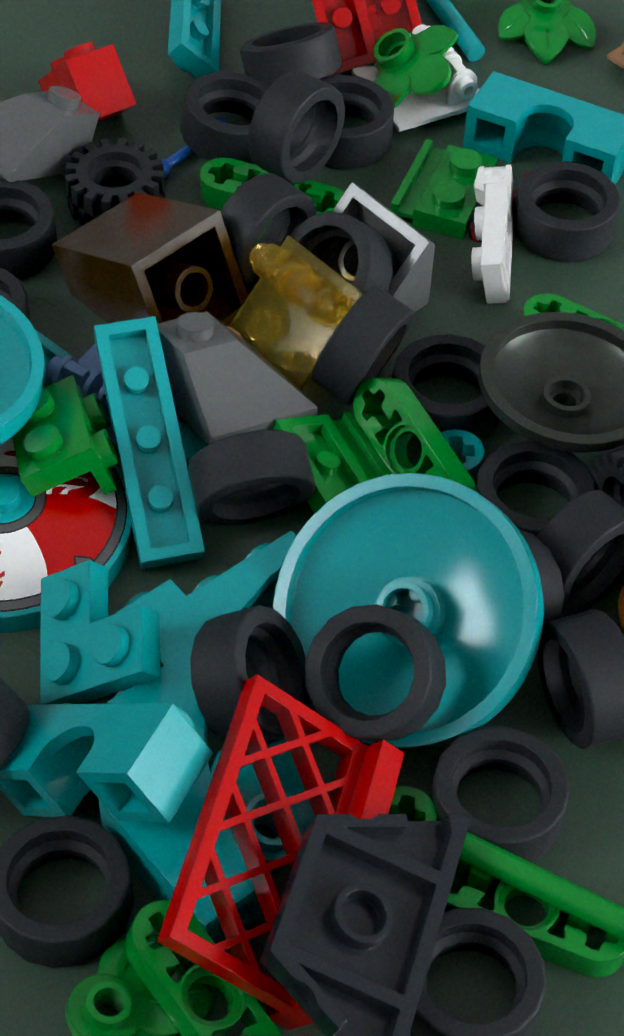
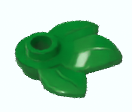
M521 0V2L506 8L498 22L500 40L512 41L524 38L529 49L544 65L549 64L555 59L567 42L581 49L592 50L596 40V29L592 19L585 11L571 5L570 0Z
M433 25L417 34L397 28L388 31L377 41L373 53L375 56V66L379 73L374 82L390 94L395 104L394 109L410 92L417 96H431L447 86L452 70L443 54L453 46L458 38V34L452 28L445 25Z
M151 934L147 942L154 950L164 946L157 942L158 935ZM125 939L117 941L106 949L102 955L97 975L89 976L80 981L71 991L66 1003L65 1018L72 1036L181 1035L130 964L125 951ZM178 966L171 979L175 983H179L188 969ZM199 984L189 989L188 1002L192 1011L198 1017L205 1019L217 1001V994L210 985ZM94 1003L107 1004L115 1009L118 1015H102L96 1010Z

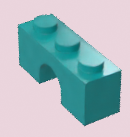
M493 71L467 106L463 147L499 158L498 160L511 163L518 152L532 146L548 147L556 150L563 156L562 162H572L592 167L604 173L616 185L624 172V114Z
M173 703L27 705L30 716L26 732L14 752L0 767V791L23 816H71L83 797L92 790L118 821L170 824L213 752L194 730V723L191 717Z

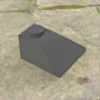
M51 86L49 91L24 93L1 101L0 176L9 182L66 174V163H71V155L75 151L83 154V146L90 142L92 143L100 112L81 102V95L61 86Z
M209 312L185 313L179 316L178 319L157 324L175 411L208 445L238 433L273 430L276 419L317 415L318 407L257 349Z

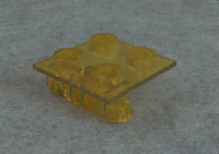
M288 235L281 247L273 243H259L252 249L249 259L252 262V270L260 276V279L229 327L238 331L246 342L257 349L302 392L312 377L313 367L326 342L363 293Z

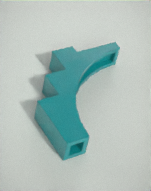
M289 531L272 543H263L255 547L243 561L219 576L207 577L187 596L169 579L150 592H141L132 597L116 613L138 605L159 612L161 678L144 684L133 685L128 689L119 691L107 704L173 703L191 717L194 723V730L207 745L209 725L198 708L191 684L190 657L194 638L205 621L219 615L259 605L273 609L279 572L285 556L297 535L293 531ZM208 762L170 824L118 821L98 799L102 827L117 838L128 857L129 867L157 900H171L211 783ZM231 829L219 832L214 848L225 878L227 879L247 871ZM251 879L229 887L246 931L265 917ZM204 880L201 888L206 887V883ZM210 895L197 899L193 911L194 916L215 944L225 940L226 938Z

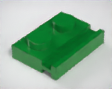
M426 138L391 202L390 210L399 217L412 219V226L464 240L470 224L474 220L475 207L481 206L476 201L474 182L478 168L484 166V168L497 167L499 158L449 144L446 150L433 147V140Z
M344 412L342 418L332 420L329 414L275 420L273 430H284L298 434L306 443L315 481L314 493L307 502L314 514L341 492L361 482L391 474L359 426L352 412Z

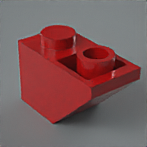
M93 41L75 46L63 52L64 57L50 62L52 71L38 81L42 91H49L51 86H61L81 95V102L100 112L97 122L122 114L137 105L113 44L99 49H95Z

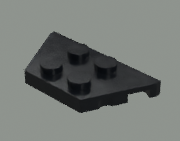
M317 814L308 824L260 961L326 1036H409L471 818L463 814H448L442 821H408L406 814H378L372 819H359L352 814Z

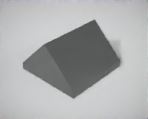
M351 182L332 212L347 214L367 224L382 235L392 258L393 275L388 294L416 312L429 304L435 244L360 186ZM341 238L335 240L323 250L315 263L312 275L313 292L321 302L331 303L347 292L355 279L359 264L358 250L355 243L350 239Z

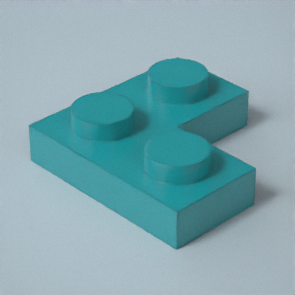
M88 560L41 578L40 704H83L128 689L133 685H140L161 678L159 612L138 605L108 616V567Z

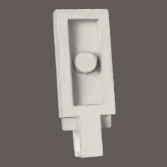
M511 165L487 168L481 166L478 168L474 182L476 201L482 205L481 207H475V235L477 240H482L481 247L472 248V275L474 281H483L487 304L506 303L510 297L514 223L512 213L514 180Z

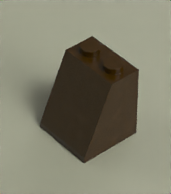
M138 192L52 244L71 295L107 323L156 316L158 324L178 319L179 316L185 313H202L207 311L225 326L232 327L254 312L220 210Z

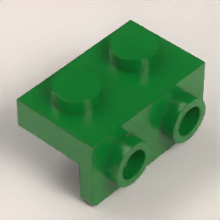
M74 375L42 388L40 400L31 418L12 437L20 479L31 497L91 471L105 495L117 490L111 467L119 464L120 460L115 446L105 428L110 427L109 419L96 393L85 396Z

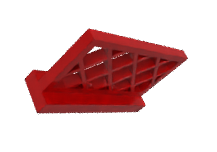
M257 674L247 679L239 697L157 942L267 1004L266 1013L269 1018L287 1030L314 1023L277 980L260 972L249 939L271 931L281 902L270 871L289 863L291 868H293L302 842V837L290 806L309 800L315 816L317 814H352L359 819H372L378 814H389L405 753L384 739L367 746L358 739L346 735L341 728ZM261 706L277 716L286 743L267 748L257 722ZM318 742L340 756L333 782L324 784L310 749V744ZM290 751L305 792L286 798L271 757ZM252 764L267 805L247 812L236 780L240 768ZM226 813L228 819L223 821ZM271 813L286 856L266 863L251 820ZM232 828L247 871L226 879L214 847L219 832ZM251 879L266 923L245 931L229 887ZM204 880L206 883V887L201 888ZM207 895L211 897L226 938L216 944H212L187 930L197 899ZM230 948L231 954L225 952L224 950Z

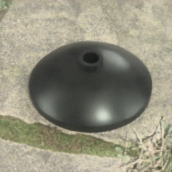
M543 312L513 320L492 335L482 352L478 378L486 403L503 423L532 442L560 451L600 452L624 445L623 330L610 323L586 315L568 312Z

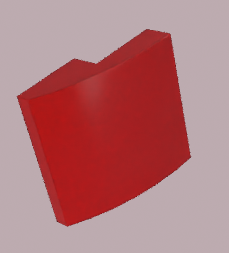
M312 0L317 22L330 23L335 26L342 66L333 74L375 63L374 46L380 37L388 31L402 28L412 33L415 27L422 25L416 0Z

